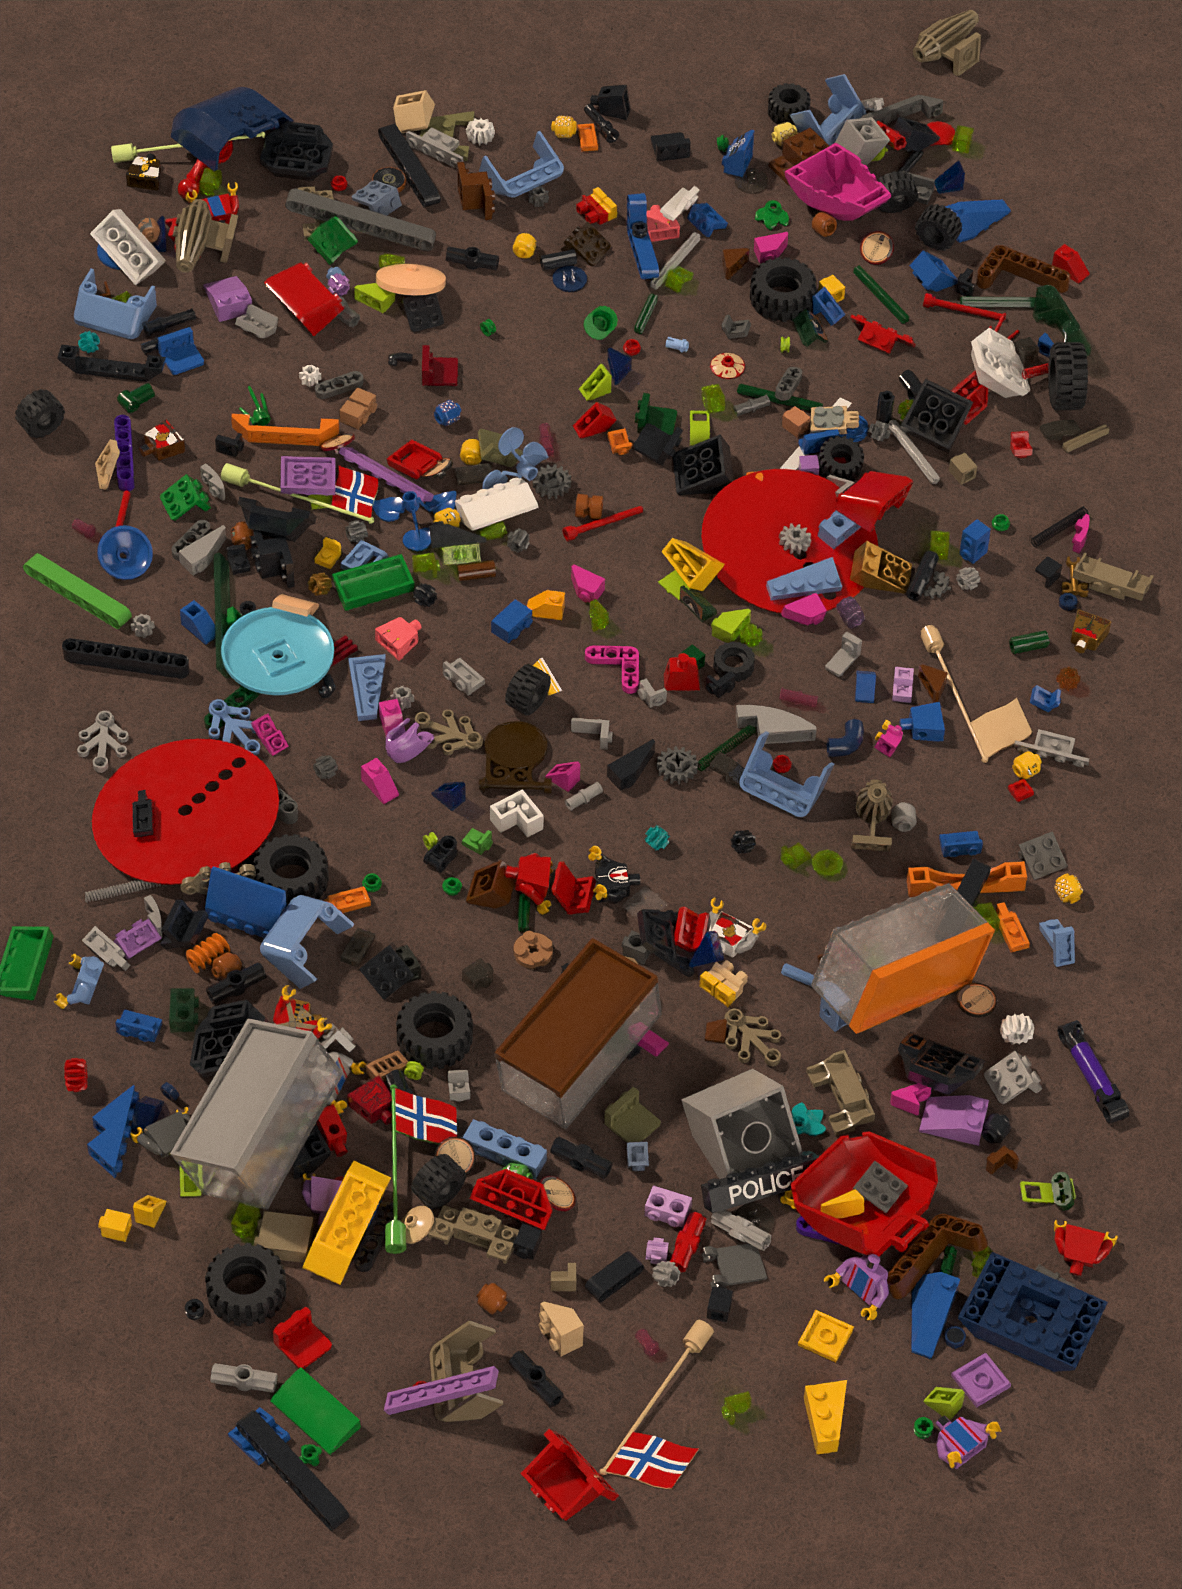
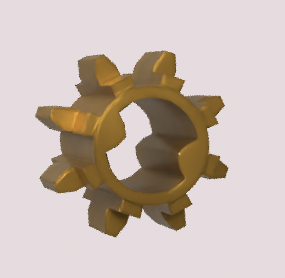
M325 573L312 574L308 581V589L312 591L311 593H315V596L328 594L332 587V580Z

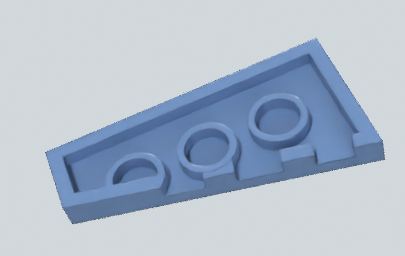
M833 557L769 580L766 587L770 599L778 600L807 596L814 593L821 594L841 591L842 584Z
M386 654L348 658L358 721L377 719Z

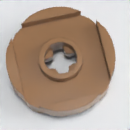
M526 931L514 944L516 961L521 966L529 969H536V967L541 965L542 967L547 965L553 956L552 941L540 933ZM530 948H536L538 952L530 953Z

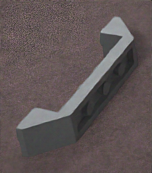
M916 95L884 107L882 110L863 115L861 118L872 117L876 122L881 121L884 124H888L897 120L899 116L905 117L922 111L927 118L942 114L944 101L938 98Z

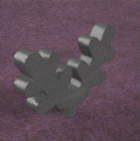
M935 571L933 581L937 582V585H935L934 589L929 586L928 590L924 591V596H930L933 599L937 595L940 598L942 593H945L947 590L951 591L949 576L945 577L944 572L940 574L938 571Z

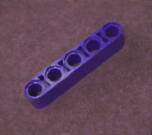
M119 415L114 420L115 441H117V446L120 450L116 462L118 487L121 491H131L135 486L131 421L128 416Z

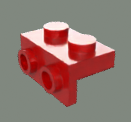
M685 906L679 908L674 934L675 945L688 952L703 949L709 914L706 912L697 914Z

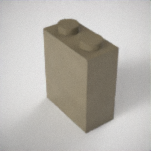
M264 1211L263 1219L258 1221V1231L260 1233L259 1237H255L254 1246L259 1244L264 1246V1250L267 1248L272 1250L274 1256H278L280 1260L304 1263L310 1251L314 1231V1217Z

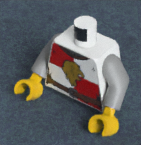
M713 898L711 900L713 910L709 913L706 930L709 946L712 947L710 951L711 956L715 959H720L724 953L734 957L737 953L740 954L752 949L759 937L758 933L766 929V924L763 922L758 928L757 925L760 919L756 918L753 920L752 927L722 911L719 914L718 910L723 908L724 903L721 900L720 905L715 907L716 898Z

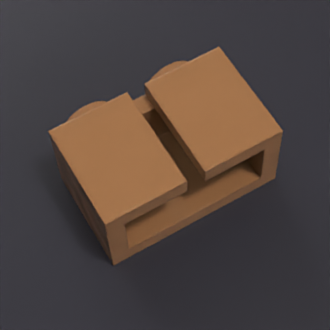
M357 387L349 397V400L339 410L340 422L359 430L362 424H366L369 415L377 409L376 395Z

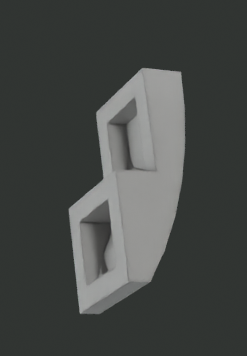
M149 895L144 898L145 910L149 913L147 915L148 919L162 938L161 915L155 900Z

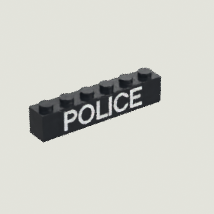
M805 1151L800 1156L785 1157L780 1162H768L763 1167L747 1168L745 1172L739 1174L730 1173L722 1179H710L707 1181L708 1183L701 1185L704 1208L711 1213H716L792 1190L791 1183L819 1156L812 1151Z

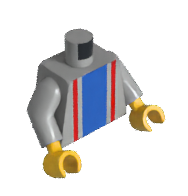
M321 1052L317 1054V1062L311 1071L314 1093L327 1105L334 1104L338 1114L344 1112L342 1109L347 1108V1103L343 1100L338 1102L335 1100L350 1073L349 1068L351 1067L355 1075L364 1074L360 1067L366 1068L367 1064L365 1062L354 1063L353 1059L339 1052Z

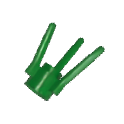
M248 386L257 409L254 410L253 417L242 407L239 410L243 414L250 415V421L253 425H267L271 417L268 413L264 394H260L263 405L262 409L251 386Z

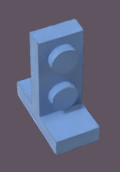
M1058 919L1039 923L1041 933L1053 949V962L1055 966L1059 967L1075 963L1074 929L1072 926L1064 928Z

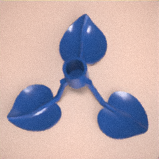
M408 491L404 493L403 500L398 497L374 500L373 509L375 514L386 522L397 520L400 513H404L405 508L411 512L416 530H410L405 533L403 544L407 549L418 552L427 549L431 545L429 528L419 529L415 512L420 504L428 512L433 511L434 515L448 507L454 510L457 493L456 491H450L434 495L432 501H426L425 505L414 491Z

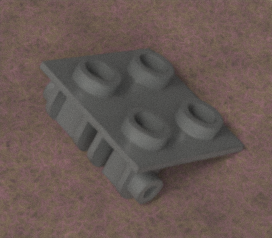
M1053 831L1019 844L1020 851L1018 856L1020 859H1025L1034 880L1068 867Z
M874 1161L853 1189H856L863 1196L864 1201L867 1199L884 1213H887L908 1185Z

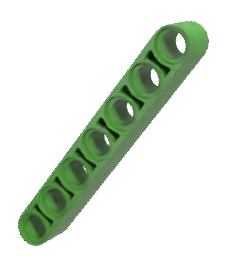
M36 553L23 565L27 575L115 629H120L132 617L130 610L126 606L41 554Z

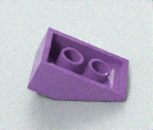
M237 276L203 284L219 322L245 315L248 305L252 304V299L246 286Z
M970 1095L928 1097L919 1132L979 1146L989 1100Z

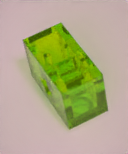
M479 543L441 547L443 566L481 562Z

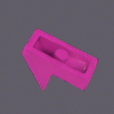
M917 1083L891 1092L890 1103L894 1107L919 1115V1102L925 1101L930 1097L932 1088Z

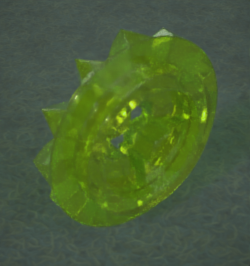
M822 850L813 856V870H816L817 874H823L824 877L827 875L833 877L836 873H840L843 867V860L834 851ZM827 859H828L829 862H830V863H829L830 865H829L828 868L825 867V863L827 862Z

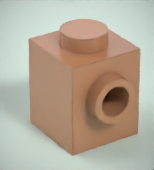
M796 406L783 414L782 427L795 437H800L810 429L811 417Z

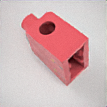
M653 205L650 211H647V230L651 242L679 238L680 225L676 219L674 221L666 219L660 212V206Z
M398 617L375 629V640L399 661L418 643L417 631L422 627L416 619L408 623L402 617Z

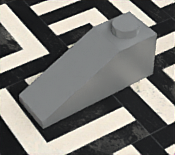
M222 525L179 551L180 563L192 575L203 572L209 566L226 540L225 526Z

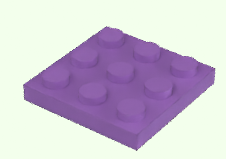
M281 456V493L289 495H335V458Z

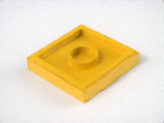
M815 1310L798 1342V1346L836 1363L854 1330V1326Z

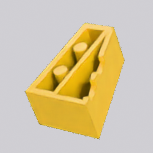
M674 538L661 551L687 586L699 591H704L725 565L693 545Z
M847 1380L805 1386L804 1402L816 1455L838 1451Z

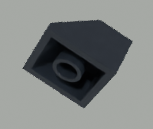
M899 116L893 128L905 137L907 143L903 149L910 152L912 150L919 152L940 140V137L926 124Z

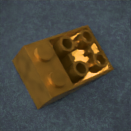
M866 541L855 550L850 580L865 588L906 594L909 587L912 564Z

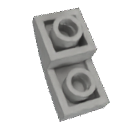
M205 463L200 467L201 479L205 484H209L211 495L223 501L225 499L223 482L218 474Z

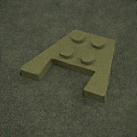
M475 111L431 117L428 128L421 130L420 136L422 137L432 127L450 137H454L455 125L468 126L469 121H474ZM458 146L453 152L462 156L464 161H468L469 146Z

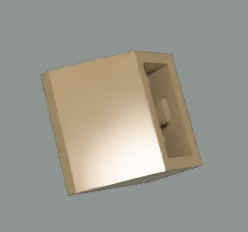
M426 90L397 96L393 109L396 125L401 133L428 128L435 103Z
M542 1302L539 1313V1328L543 1335L547 1334L549 1337V1344L552 1350H557L559 1355L563 1356L582 1347L584 1325L574 1309Z

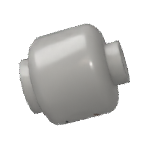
M906 802L895 805L891 810L893 827L901 832L910 831L917 823L915 807Z

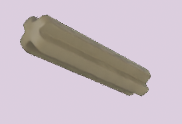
M1103 424L1063 443V450L1068 453L1107 435L1109 427Z

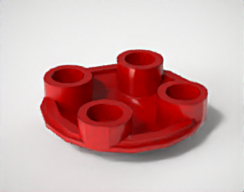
M939 121L927 124L940 137V140L932 145H951L953 143L956 132L950 124Z

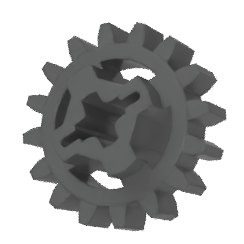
M548 464L547 468L541 466L537 476L533 479V488H535L536 493L541 492V497L547 495L548 499L551 496L557 499V495L563 497L564 492L568 493L569 488H571V475H568V470L563 471L562 466L557 468L556 464L553 467H550Z
M677 746L674 747V750L667 748V753L662 751L661 757L657 759L659 776L664 775L663 780L670 779L671 784L674 781L680 784L682 780L688 783V778L693 779L694 774H697L698 761L696 760V755H691V750L685 752V747H682L681 750H678Z

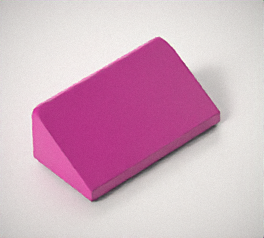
M638 1021L625 1029L629 1039L634 1040L639 1046L655 1057L669 1045L667 1041Z

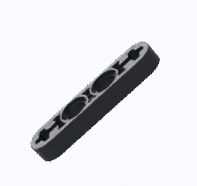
M385 1201L378 1206L354 1257V1265L359 1272L371 1270L385 1242V1230L376 1232L374 1227L377 1225L385 1227L387 1223L393 1220L392 1202ZM387 1209H390L391 1212H388V1213H387V1215H386V1220L383 1219V1218H384V1211H387ZM372 1241L377 1243V1247L369 1249L366 1247V1244ZM365 1254H367V1262L363 1265L360 1264V1261H363Z

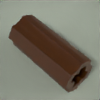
M494 560L457 564L459 581L496 577Z

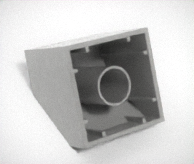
M754 1069L682 1099L692 1136L719 1179L725 1178L730 1173L739 1174L745 1172L747 1168L763 1167L765 1163L780 1162L785 1157H796L802 1153L783 1085Z

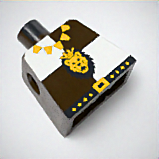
M151 153L147 154L146 158L136 157L126 173L127 186L159 191L161 176L160 160Z

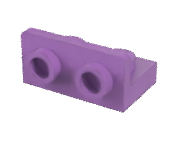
M140 919L132 925L133 928L126 931L124 929L115 935L116 939L113 942L123 950L127 960L161 940L159 933L149 919L144 922Z

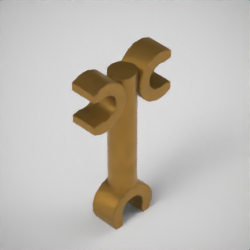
M1067 557L1066 565L1070 568L1071 583H1062V589H1068L1063 590L1062 594L1071 593L1081 597H1088V591L1082 590L1088 588V583H1080L1078 585V579L1072 578L1076 564L1080 561V557H1077L1076 562H1071L1070 557Z

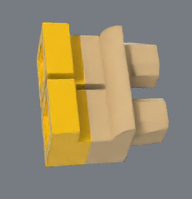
M725 960L721 964L716 962L709 972L705 971L702 973L699 986L729 1007L742 994L743 986L746 984L748 976L743 971H739L736 975L731 973L734 970V966L728 960Z

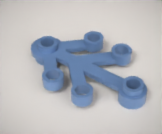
M221 699L212 701L209 705V713L213 716L212 725L208 733L211 739L219 738L220 729L218 727L221 718L225 722L223 741L231 743V734L233 732L245 746L246 750L254 755H258L260 752L259 742L249 740L240 729H251L253 733H256L251 725L253 721H246L250 718V709L248 707L227 706ZM228 714L239 715L242 720L232 719Z

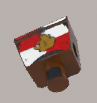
M167 419L144 434L145 445L139 447L143 457L153 454L159 461L185 452L184 439Z

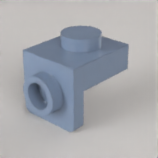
M648 1142L627 1143L628 1168H632V1171H645V1167H649Z

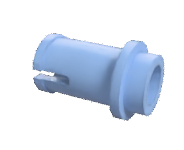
M667 338L666 348L680 350L681 353L687 352L689 342L686 339Z

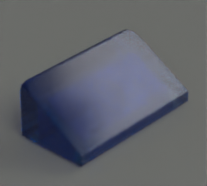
M161 216L157 221L160 234L157 240L153 242V246L158 252H166L165 217Z

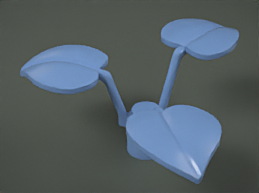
M517 427L509 428L501 436L498 449L504 456L512 452L520 461L516 467L518 473L508 471L501 473L499 470H494L484 479L483 489L493 488L494 485L499 483H507L508 478L506 475L518 478L523 476L529 481L533 480L538 473L537 468L534 466L549 458L545 448L538 442H531L524 447L523 455L520 457L514 449H517L522 444L524 434Z

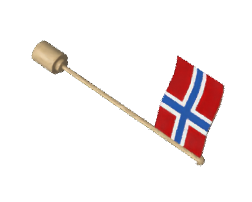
M696 1320L684 1337L683 1344L686 1351L605 1467L600 1469L602 1476L607 1475V1473L619 1475L652 1487L672 1489L699 1448L680 1446L656 1436L636 1433L634 1431L689 1353H700L714 1333L713 1328L708 1323Z

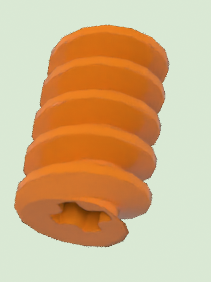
M214 933L212 937H207L199 945H195L192 949L187 950L186 957L192 970L195 973H199L198 966L204 970L206 968L204 962L212 965L211 958H217V954L220 956L225 954L224 949L230 953L231 949L227 941L220 934Z

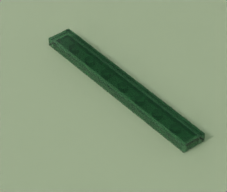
M219 552L214 554L216 669L225 678H229L231 676L224 667L221 655L222 641L227 630L230 628L226 621L227 609L230 608L229 562Z

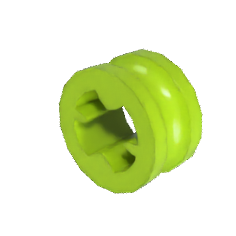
M781 337L780 352L784 350L789 352L790 337L786 339Z
M430 832L429 836H423L424 844L428 850L432 849L439 842L433 832Z
M410 1061L406 1064L404 1075L409 1079L419 1080L422 1077L424 1067L418 1062Z

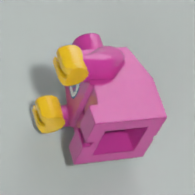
M885 720L882 728L887 730L885 735L882 732H878L875 740L878 742L874 748L890 758L899 745L903 732L900 726L896 725L894 727L889 720Z

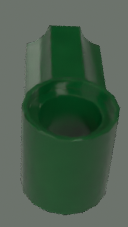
M147 383L131 392L128 390L122 391L117 397V402L128 413H133L139 409L140 404L155 397V392L152 386Z

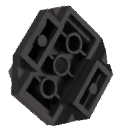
M286 121L280 128L275 129L266 136L260 156V164L267 168L275 177L313 181L321 173L327 172L333 152V143L323 132L320 125Z
M239 497L238 500L248 528L261 531V534L274 538L285 536L286 540L295 542L310 525L316 522L317 516L307 510L292 508L291 512L266 508L254 499Z
M248 1000L211 1007L207 1013L208 1016L197 1028L190 1066L203 1078L216 1075L247 1019L269 1023L268 1019Z
M911 1031L900 1042L898 1048L903 1059L907 1079L947 1095L951 1094L966 1081L973 1080L982 1070L985 1063L983 1059L950 1048Z

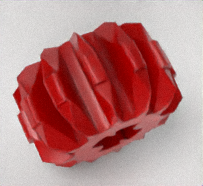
M79 1058L66 1060L64 1066L66 1089L73 1092L86 1090L88 1087L86 1061Z

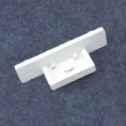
M695 186L690 191L682 188L661 208L660 212L666 219L674 221L685 209L688 210L696 202L699 189Z

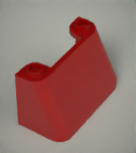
M300 262L269 277L264 281V284L315 336L345 308L341 304L343 300L336 293L333 295L311 273L313 269L307 263L303 264Z
M874 471L865 472L858 482L844 493L841 492L838 495L835 510L868 532H871L876 527L877 519L881 520L884 513L890 507L895 506L899 509L903 505L914 481L907 476Z

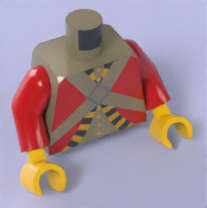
M289 985L283 987V996L280 997L274 1012V1024L311 1031L317 1040L324 1034V1030L332 1028V1023L327 1024L326 1027L324 1026L327 1018H320L317 1021L293 998L289 999V997L296 994V989H293L291 994L287 992Z

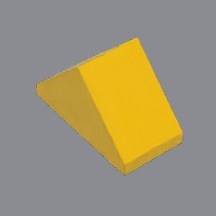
M150 1195L138 1200L133 1205L135 1222L154 1228L167 1201Z

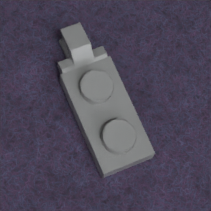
M871 98L861 101L864 108L870 111L882 110V106H884L883 98Z
M96 926L83 938L82 941L112 967L118 964L124 971L129 968L130 964L123 959L126 955L123 950Z

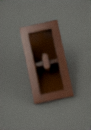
M750 249L723 250L722 264L725 279L729 280L749 261Z
M923 664L919 665L918 678L934 703L938 702L945 688L948 672Z

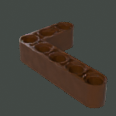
M997 245L979 267L976 285L979 288L987 289L993 284L1000 272L1004 270L1056 292L1064 293L1069 288L1070 274L1063 269L1006 246Z
M947 1214L935 1216L930 1221L929 1227L922 1231L888 1273L887 1284L891 1296L894 1299H902L907 1296L948 1244L974 1252L987 1248L988 1240L982 1226Z

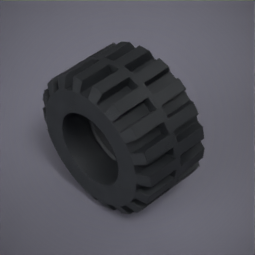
M784 83V85L780 84L774 87L769 93L768 115L770 119L774 120L776 124L789 122L795 125L790 115L810 110L811 98L809 92L804 87L801 88L800 85H794V83Z
M894 171L881 176L877 180L891 193V198L878 207L880 211L885 213L902 212L917 202L919 195L913 176L908 172Z
M930 205L916 222V235L929 248L945 251L951 248L962 232L961 219L956 216L955 212L944 205Z
M39 389L26 395L21 400L15 411V418L29 436L43 438L61 425L65 410L51 392L46 389Z
M835 436L834 439L831 437L828 439V442L825 441L823 446H821L818 456L821 477L825 476L827 479V476L833 475L854 482L860 475L865 457L863 448L859 447L860 444L853 442L854 439L852 438L847 439V436L842 438ZM843 457L849 463L841 464L836 462L833 458Z
M525 664L515 673L508 685L505 695L506 704L526 716L533 714L542 705L549 692L551 684L550 675L531 664Z
M440 1154L429 1160L418 1171L412 1182L411 1190L428 1208L434 1210L447 1204L458 1194L466 1179V1172L449 1155Z

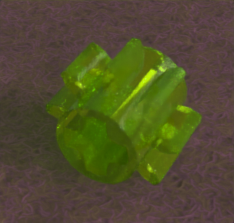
M905 399V401L900 403L898 406V413L901 414L900 419H905L914 400Z
M748 624L743 627V630H740L741 643L745 642L748 647H755L759 644V641H762V629H757L756 625Z

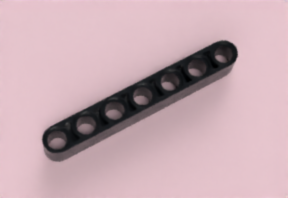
M394 123L379 128L378 134L382 143L399 170L405 174L406 181L422 206L425 208L440 203L441 198L437 188L397 125Z
M74 638L66 639L62 643L64 660L70 663L178 679L186 678L190 674L189 659L183 654Z
M255 1410L249 1412L236 1423V1427L241 1435L330 1531H334L350 1517L348 1511Z

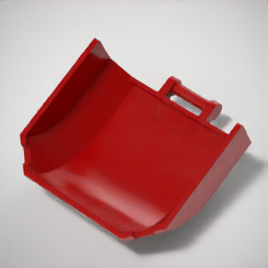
M870 1131L862 1132V1136L849 1138V1135L840 1136L791 1183L794 1206L802 1218L817 1232L865 1255L875 1254L880 1256L891 1245L895 1246L898 1251L904 1252L908 1248V1244L921 1231H925L929 1227L928 1221L920 1216L929 1208L938 1183L936 1160ZM874 1161L908 1185L887 1213H884L867 1199L864 1201V1212L858 1215L837 1219L821 1212V1204L853 1191V1187ZM912 1224L915 1225L903 1238H900Z

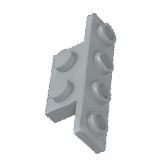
M432 127L422 137L410 131L406 133V141L411 148H416L424 154L436 158L438 161L449 164L453 168H457V162H463V157L453 152L459 146V140Z
M1038 729L1034 745L1016 740L1014 743V748H1017V751L1021 753L1030 751L1036 753L1041 758H1047V756L1054 757L1055 761L1065 763V760L1073 762V765L1078 767L1088 766L1089 758L1072 754L1075 738Z

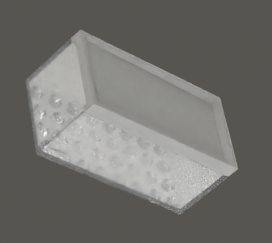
M247 1019L170 1154L204 1195L268 1210L340 1081L343 1072L313 1032Z

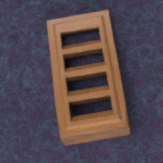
M395 1051L367 1064L366 1074L371 1079L379 1075L383 1082H386V1075L390 1071L396 1069L399 1071L405 1070L408 1061L399 1051ZM398 1058L402 1063L398 1064L394 1059Z

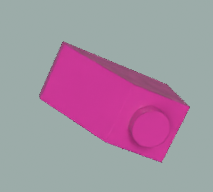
M788 232L754 238V252L760 264L765 263L769 259L775 260V258L782 254L788 244Z
M574 564L571 566V579L577 597L584 602L594 605L605 590V579Z
M817 593L785 605L781 615L784 618L804 625L812 623L816 625L824 620L827 610Z
M397 699L379 702V717L385 736H387L390 730L403 722L402 712Z
M378 758L361 766V780L383 805L399 796L389 771Z

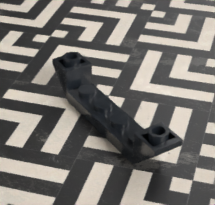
M62 344L57 357L60 362L77 374L144 382L162 373L166 357L148 355L146 364L81 357L79 346Z

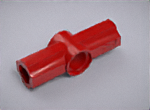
M881 121L876 122L890 139L887 143L896 150L905 148L907 142L904 136Z
M698 1212L689 1213L682 1231H679L675 1242V1250L672 1253L670 1262L675 1263L680 1273L686 1272L692 1255L696 1253L700 1243V1235L706 1223V1218Z

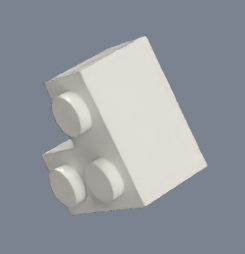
M523 789L490 806V821L500 833L515 825L521 829L526 837L543 830L544 815Z

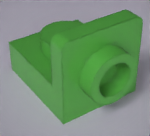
M474 828L462 840L463 846L480 855L485 850H489L493 844L491 831L488 830L483 834Z

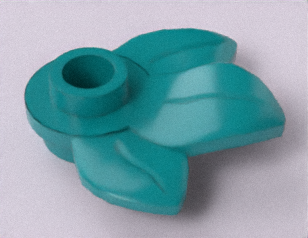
M802 1102L793 1107L792 1118L794 1125H801L795 1126L797 1134L806 1133L810 1136H817L826 1131V1127L820 1124L823 1118V1110H807Z

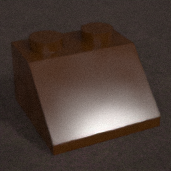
M500 860L476 870L466 902L495 909L509 904L516 883V879L505 877L506 866L509 865Z

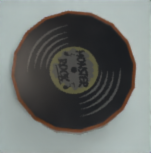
M393 167L381 168L372 177V181H379L396 187L398 193L406 185L405 174Z

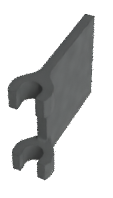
M751 1244L723 1248L711 1246L703 1248L704 1253L701 1254L703 1262H710L716 1259L721 1274L712 1276L711 1288L767 1279L759 1250Z

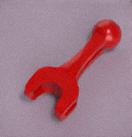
M232 140L228 141L220 151L218 164L227 161L233 152ZM197 158L195 165L186 175L187 178L178 184V194L185 200L187 193H189L191 198H194L193 190L198 195L200 184L211 169Z

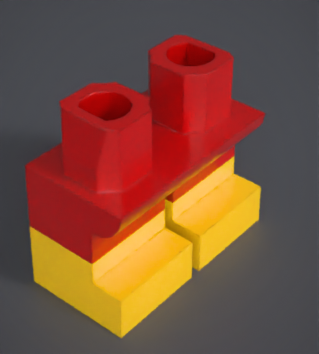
M599 187L593 189V194L589 196L582 195V201L576 204V211L580 215L587 212L585 219L590 224L597 222L601 225L617 218V205Z

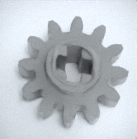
M790 524L789 529L784 526L783 531L779 535V545H784L783 550L790 549V554L794 551L800 554L801 549L806 552L811 544V533H806L807 528L800 529V524L797 527Z

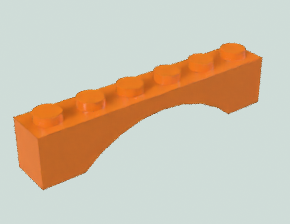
M1005 862L992 868L980 893L1025 891L1027 881L1025 862ZM929 867L908 868L907 888L909 897L955 895L965 874L944 873Z

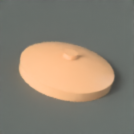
M396 264L378 270L376 273V283L382 289L397 294L428 295L444 289L446 276L441 271L424 265Z

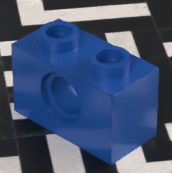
M978 519L963 530L959 552L964 560H968L972 564L987 553L991 531L989 527Z

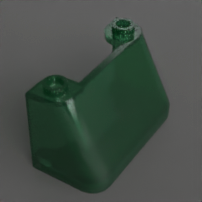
M1052 285L1037 287L1033 310L1035 321L1043 320L1048 326L1056 324L1065 338L1064 342H1080L1084 344L1087 356H1089L1092 346L1057 289Z

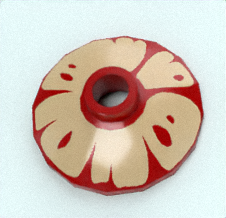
M722 353L711 360L710 368L720 378L733 379L742 375L745 370V363L736 354Z

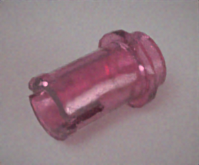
M78 518L72 523L74 525L72 529L83 533L87 538L93 537L96 533V528L93 524H87Z
M641 1329L635 1334V1338L644 1348L645 1354L653 1356L659 1351V1343L652 1339L646 1329Z

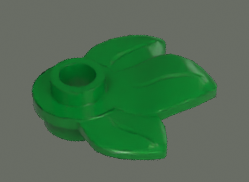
M771 200L766 203L765 207L757 210L755 220L764 221L766 228L772 230L778 223L788 226L789 215L782 209L778 201Z

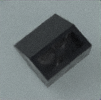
M315 1121L277 1136L278 1150L294 1180L303 1177V1174L313 1173L331 1155V1151Z

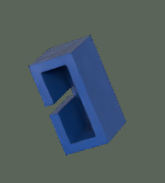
M515 599L491 621V632L509 643L511 640L518 638L523 629L530 627L533 621L532 610Z

